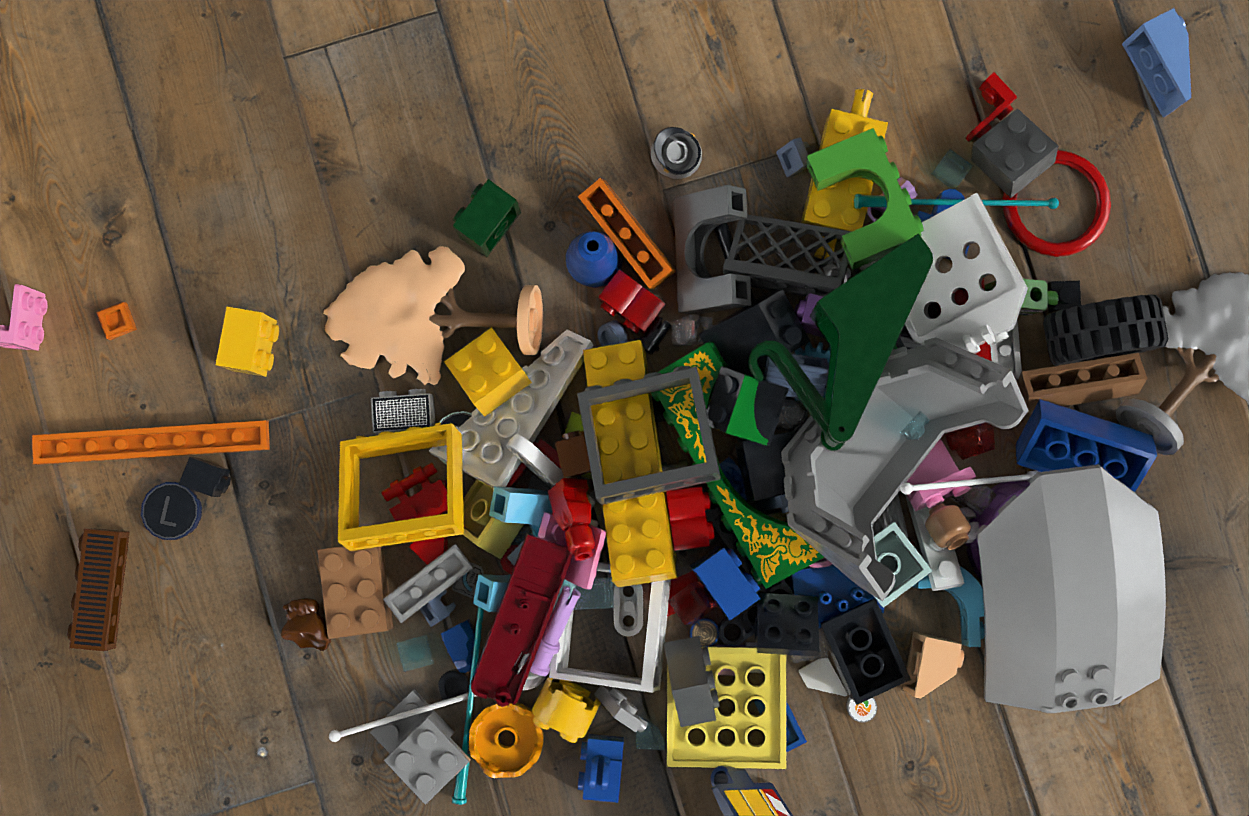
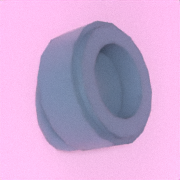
M616 320L607 322L598 330V339L602 347L628 341L625 328Z

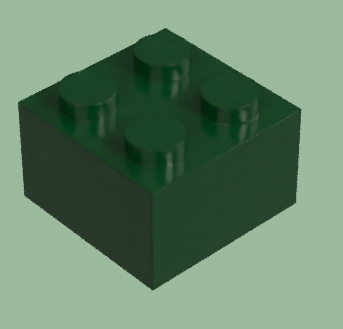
M489 179L484 185L480 183L474 189L471 195L473 200L466 208L461 207L453 218L455 222L453 228L459 238L486 258L521 214L517 200Z

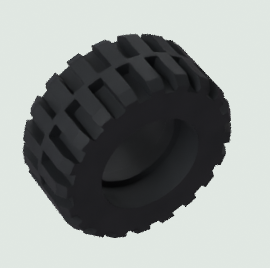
M1152 294L1122 297L1075 306L1046 315L1043 321L1049 358L1055 366L1155 350L1166 346L1169 339L1162 302L1157 295Z

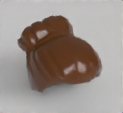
M304 598L292 600L288 604H284L283 610L286 611L288 620L281 630V636L285 640L294 641L300 648L313 647L324 651L330 645L331 639H328L326 620L318 613L320 607L316 600Z

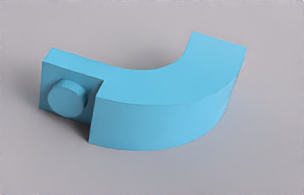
M960 566L964 584L961 587L944 590L954 597L959 606L962 645L981 647V639H984L985 635L984 624L979 619V617H984L983 588L972 574ZM928 575L912 586L918 589L932 588Z

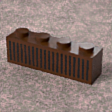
M91 528L84 529L83 534L80 536L78 543L79 551H81L80 563L75 569L77 589L71 601V608L74 610L73 621L69 625L67 633L70 640L69 648L108 651L116 648L129 531Z

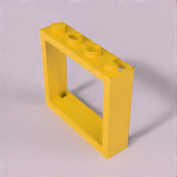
M439 422L431 427H409L406 431H384L376 436H356V439L340 441L338 542L349 551L464 534L462 434L452 423L442 425ZM447 445L448 514L359 527L360 459Z

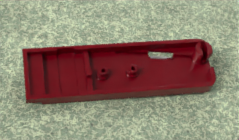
M527 533L471 680V690L474 695L485 699L487 697L492 698L500 707L508 706L511 703L515 705L518 702L573 557L568 551V547Z

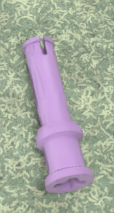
M564 586L562 588V592L547 623L530 672L540 676L549 674V664L553 655L557 654L560 650L559 639L581 596L578 590L573 589L568 599L571 587Z

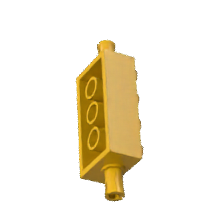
M864 89L855 90L850 113L831 109L826 119L819 150L874 128L877 136L882 135L885 138L888 122L867 117L871 99L873 98L871 91H866L862 101ZM854 177L817 191L813 179H811L801 223L845 231H855L862 228L868 207L856 209L854 198L856 194L871 195L874 182L865 178ZM834 239L831 242L827 243L833 250V252L835 250L837 239ZM823 246L816 250L814 255L816 258L821 259L824 255L825 249ZM825 252L824 259L829 257L827 252Z

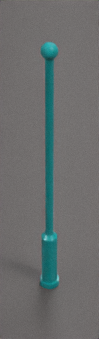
M856 194L854 198L856 209H861L862 207H887L885 196ZM1050 198L1049 200H982L984 206H1048L1050 209H1056L1059 206L1057 198ZM911 199L912 205H955L965 199Z
M478 607L462 745V751L469 758V730L474 701L471 680L478 664L484 609ZM469 763L456 775L454 796H452V803L462 805L467 802L466 789Z

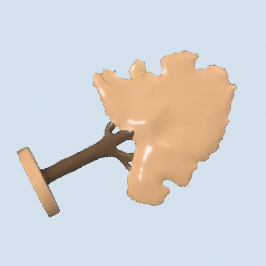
M439 246L429 252L430 265L423 262L417 251L410 250L401 259L395 260L393 265L382 262L380 265L367 267L366 271L361 272L352 282L346 285V289L339 294L337 299L328 308L324 309L323 313L328 318L325 332L334 341L342 340L349 344L347 350L342 352L340 356L349 365L371 369L375 367L379 356L383 355L392 364L388 374L393 379L403 375L406 372L407 365H409L419 374L416 379L420 380L424 385L427 383L432 385L438 384L441 377L439 371L444 350L443 339L448 338L460 327L517 328L519 348L524 355L537 354L543 330V302L538 285H525L518 300L517 314L473 313L460 309L455 302L453 287L464 273L465 266L455 253L444 246ZM439 302L446 304L452 312L451 315L436 314L434 312L436 304ZM441 326H448L447 330L440 331Z

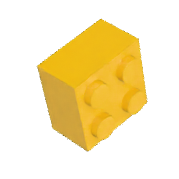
M226 307L215 365L234 372L266 377L267 371L272 369L274 355L271 353L273 342H276L279 336V326L276 325L277 320L262 312Z
M492 327L444 361L472 403L484 417L532 383Z

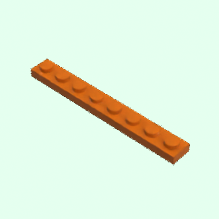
M269 421L32 435L33 464L42 465L270 450Z

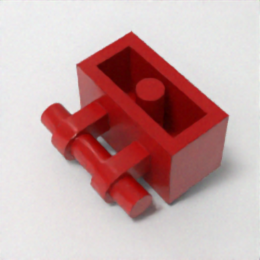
M433 462L423 468L420 465L413 469L411 475L401 481L396 479L390 483L389 488L381 492L386 502L396 496L400 501L399 504L389 509L395 521L448 513L446 481L439 479L432 484L429 479L430 476L438 472ZM420 483L423 489L409 497L406 491Z

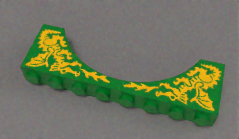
M713 342L704 344L659 371L661 374L673 372L675 368L680 366L697 367L706 409H708L721 366L728 367ZM691 384L651 392L653 398L657 402L660 400L665 408L663 416L670 427L675 426L680 435L677 438L678 443L685 453H690L694 460L692 465L706 463ZM718 462L721 479L706 482L709 487L706 491L709 493L712 503L720 506L724 514L721 516L725 527L728 531L733 530L739 540L736 542L739 552L744 558L748 556L753 565V568H751L752 575L758 584L763 583L767 589L824 558L823 555L792 530L788 522L769 516L747 502L731 485Z

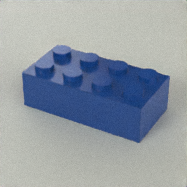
M1039 399L1015 444L1018 465L1044 472L1099 464L1111 476L1121 481L1134 492H1136L1158 456L1153 435Z

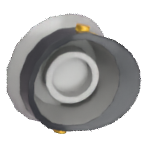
M668 127L657 134L651 147V159L653 165L661 174L672 179H683L691 176L698 170L702 161V149L693 133L678 127Z

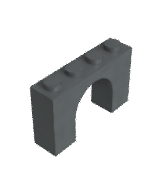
M724 185L674 198L678 313L699 315L751 306L750 276L726 274L712 277L704 262V247L710 233L723 223L747 218L746 189Z

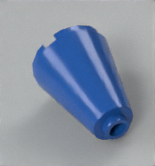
M592 230L581 233L573 239L566 252L567 269L573 279L582 285L592 288L608 285L617 271L621 270L623 264V254L610 237L602 231Z

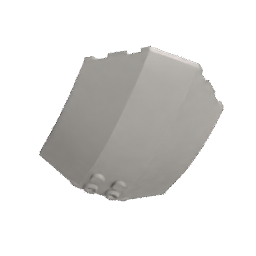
M1099 464L1037 472L1029 480L1030 485L1018 497L1014 494L998 510L999 515L988 526L982 525L975 532L978 539L984 603V699L986 702L1038 710L1045 713H1060L1119 704L1123 699L1160 679L1165 628L1166 588L1163 544L1158 511L1138 497L1134 491L1121 481L1111 476Z

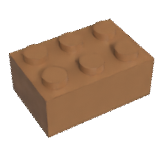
M344 546L317 550L328 639L384 632L394 628L392 611L383 600L389 595L384 547L349 551Z

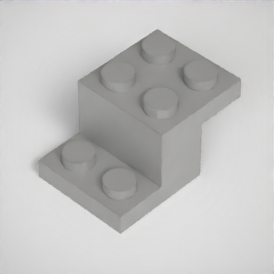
M414 689L386 717L429 704ZM434 709L377 726L370 731L375 739L390 753L384 761L425 805L471 760L450 738L454 733L453 729Z

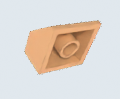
M913 632L906 667L911 680L903 683V690L913 697L921 699L955 676L957 668H961L964 661V650H961L962 644L947 638Z

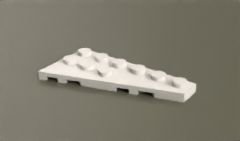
M567 329L541 352V356L529 367L526 365L522 368L532 383L484 417L476 408L472 412V417L459 428L456 426L462 434L463 472L493 488L494 486H507L521 461L508 450L506 445L516 433L525 437L533 444L584 362L583 350L591 349L594 346L590 340ZM447 445L432 447L429 450L432 455L447 462Z

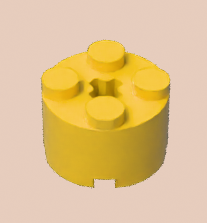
M548 676L531 710L535 716L533 723L542 729L549 730V728L560 732V736L563 739L576 743L578 738L585 737L601 702L597 697L593 702L588 698L591 692L574 682L560 680L557 683L553 682V678Z

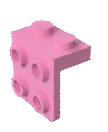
M939 439L907 482L911 485L971 480L975 479L976 475L971 466L959 471L944 443ZM970 486L919 490L912 491L907 497L914 510L918 511L925 507H928V509L933 508L950 496H961L971 488Z

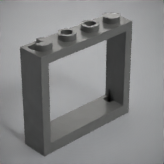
M680 366L671 373L661 374L660 372L646 374L643 379L634 381L631 379H621L612 386L602 387L595 385L586 388L585 392L577 393L595 496L601 505L721 479L697 367ZM691 384L707 462L605 484L591 406Z

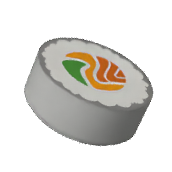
M849 697L846 709L851 718L857 722L864 723L875 717L877 703L874 698H871L856 705Z

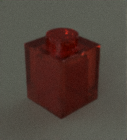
M701 582L688 584L668 600L684 625L695 623L718 606Z

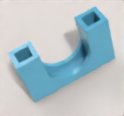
M494 486L489 516L505 523L528 524L533 535L538 536L544 512L553 513L548 490ZM478 574L473 604L487 612H497L511 574Z

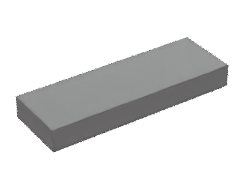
M455 544L383 600L399 622L402 623L474 567L457 544Z

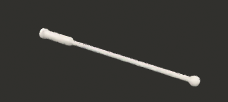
M1029 471L1026 475L916 485L905 482L901 484L900 491L908 495L912 491L1025 480L1029 482L1039 471Z
M468 693L343 731L332 730L329 733V739L332 742H337L341 737L457 703L468 699Z

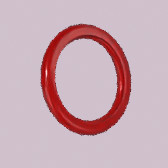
M1058 150L1054 164L1067 165L1078 170L1088 179L1094 189L1097 203L1096 213L1088 229L1077 238L1067 242L1055 243L1045 241L1027 230L1020 219L1017 206H1003L1004 217L1008 227L1017 240L1039 254L1053 257L1070 256L1085 250L1095 243L1107 225L1111 209L1110 192L1099 170L1087 159L1073 152ZM1004 192L1002 200H1017L1018 193L1010 198Z

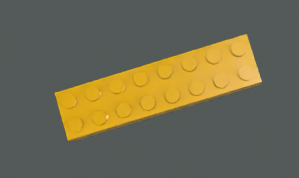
M641 340L583 350L587 387L595 385L602 387L612 386L621 379H631L634 381L643 379L646 374H649L646 351ZM651 393L591 406L605 484L662 472ZM665 491L603 504L612 582L617 587L676 579L677 571Z

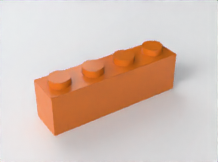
M599 178L578 196L649 289H655L676 272L607 181Z

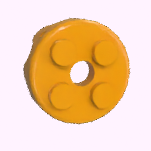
M517 702L515 705L511 703L505 707H500L493 703L478 714L470 727L469 751L471 757L480 765L483 772L491 778L518 777L530 769L540 757L544 743L543 729L533 723L535 716L531 709L522 703ZM504 730L511 731L515 735V743L511 746L502 745L499 741L500 732Z

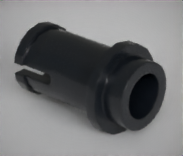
M659 316L655 319L645 336L639 338L646 353L653 355L655 351H659L658 345L672 327L668 321L662 322L663 318Z

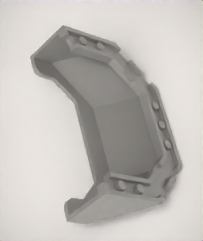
M936 337L925 340V345L907 350L905 346L892 350L853 436L839 450L828 451L822 446L820 442L821 428L813 417L810 416L781 452L782 462L785 467L784 488L785 498L788 500L789 513L787 514V522L789 527L856 585L881 601L893 589L895 576L890 568L877 561L873 524L900 491L901 484L908 481L944 433L984 422L1000 429H1010L1018 425L1029 411L1011 369Z

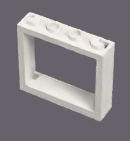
M598 562L597 571L611 573L610 563ZM564 579L558 597L556 599L555 605L559 599V596L562 592V588L564 586L571 587L569 591V599L573 589H576L577 585ZM671 579L651 583L642 678L568 668L574 609L559 639L560 650L557 654L553 655L550 662L549 678L651 693L660 690Z

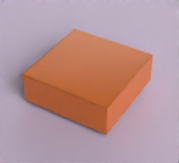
M125 302L96 312L105 337L108 340L137 330L128 304Z

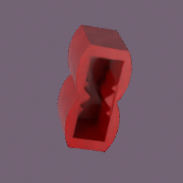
M621 270L617 271L598 297L599 301L602 302L600 308L612 317L617 313L624 318L625 322L623 325L635 334L639 331L646 334L655 319L666 307L662 300Z
M702 486L665 491L673 550L710 546L709 539H714V529L712 521L707 522L705 510L710 509L709 493L707 491L703 492Z

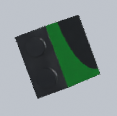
M721 366L707 409L710 427L730 435L770 446L789 388L765 379L758 382L752 374Z

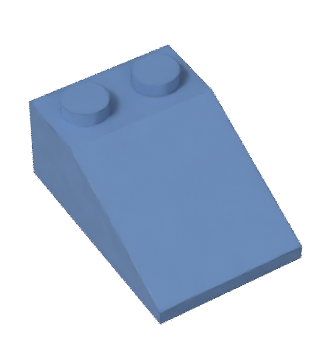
M1173 8L1142 24L1122 43L1162 117L1169 115L1191 99L1189 37L1184 19Z

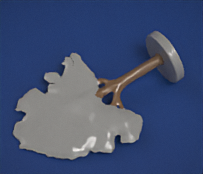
M1231 272L1220 275L1213 274L1207 280H1202L1198 289L1191 288L1189 290L1174 291L1171 297L1176 312L1174 315H1170L1168 307L1162 306L1169 338L1165 347L1176 348L1186 362L1185 375L1159 408L1147 401L1132 398L1124 400L1116 410V417L1120 425L1153 435L1157 453L1174 455L1183 445V433L1170 416L1199 383L1203 381L1216 382L1220 379L1224 386L1245 399L1249 405V274L1245 275L1242 272L1236 274ZM1195 349H1200L1206 354L1204 361L1198 367L1194 365L1193 353ZM1213 368L1214 370H1216L1214 374H1208L1210 369Z

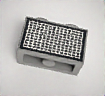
M426 389L408 390V395L397 396V391L379 392V397L371 398L373 433L375 434L384 431L401 432L406 431L409 427L425 428L436 424L434 396L430 393L426 394Z

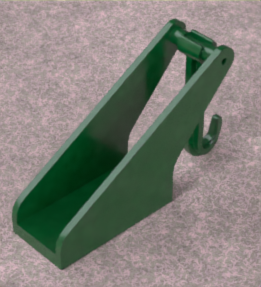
M919 233L817 301L809 317L830 346L825 400L783 344L776 341H764L757 344L748 358L749 369L758 382H761L764 376L757 364V359L762 355H766L772 360L821 428L820 442L828 451L839 450L853 436L932 266L933 254Z

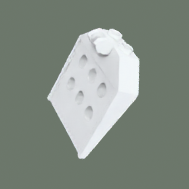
M975 193L969 198L922 222L924 231L921 232V237L933 254V263L905 322L915 343L925 345V340L936 337L976 354L981 351L980 345L986 342L994 345L1009 337L1007 332L1015 327L1028 287L978 193ZM977 243L980 247L979 255L974 259H968L965 254L967 246ZM950 257L953 263L951 270L947 273H941L938 267L940 260ZM987 275H994L997 281L995 288L991 291H984L981 285L983 278ZM959 289H966L969 295L967 302L963 305H958L954 300V295ZM937 302L941 306V313L937 318L932 319L928 315V307L932 303Z

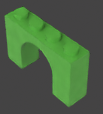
M874 128L807 155L806 166L817 191L849 178L860 177L877 184L885 195L887 208L877 221L847 233L841 238L842 248L852 270L881 259L918 233L922 236L921 232L924 231L919 216H913L909 205H912L907 189H901L897 181L900 178L897 166L894 162L889 163L885 154L888 152L886 142L882 135L877 136Z

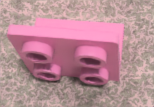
M15 284L10 325H0V347L39 351V345L44 338L42 320L43 315L47 311V300L44 293L24 285Z
M544 512L537 537L567 547L566 531L561 529L553 517V513ZM589 524L588 526L592 529L595 541V548L592 550L593 556L579 561L575 560L573 555L564 578L588 590L592 588L596 577L597 566L606 536L605 530Z

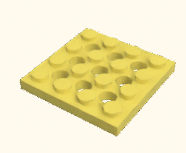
M708 647L711 665L706 666V671L712 670L718 700L719 702L726 698L732 700L735 704V709L731 714L724 715L718 708H714L716 721L685 727L680 726L667 665V767L716 768L718 766H730L734 768L786 769V655L757 653V647ZM727 668L734 672L735 680L733 683L724 685L719 682L718 673L722 669ZM760 669L765 674V679L760 685L749 683L747 676L751 670ZM759 699L765 704V709L760 715H752L748 711L747 706L751 700ZM694 728H699L705 733V740L700 744H693L688 738V733ZM730 729L734 732L735 739L731 744L725 745L718 740V733L721 730ZM759 729L764 733L765 739L760 745H753L748 741L747 737L751 730Z

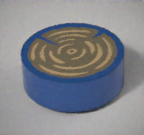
M700 618L692 624L690 637L699 636L701 646L712 647L719 638L718 625L710 618Z

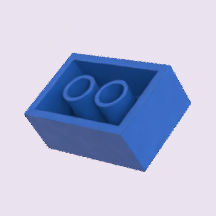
M716 546L691 564L690 567L724 615L729 620H732L760 599L756 593L760 590V587L750 574L740 571L738 567L742 562L732 549Z

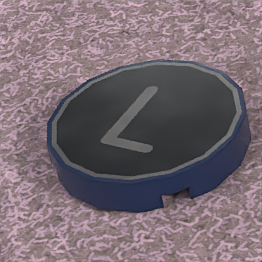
M165 482L155 486L146 494L141 505V518L144 526L153 536L163 540H178L192 533L197 528L202 516V505L194 490L181 486L178 482Z

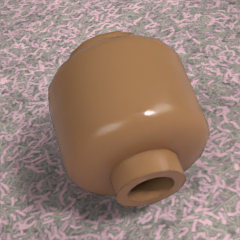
M941 503L929 511L930 516L925 522V527L938 547L953 550L968 541L971 526L958 506H945L944 503Z

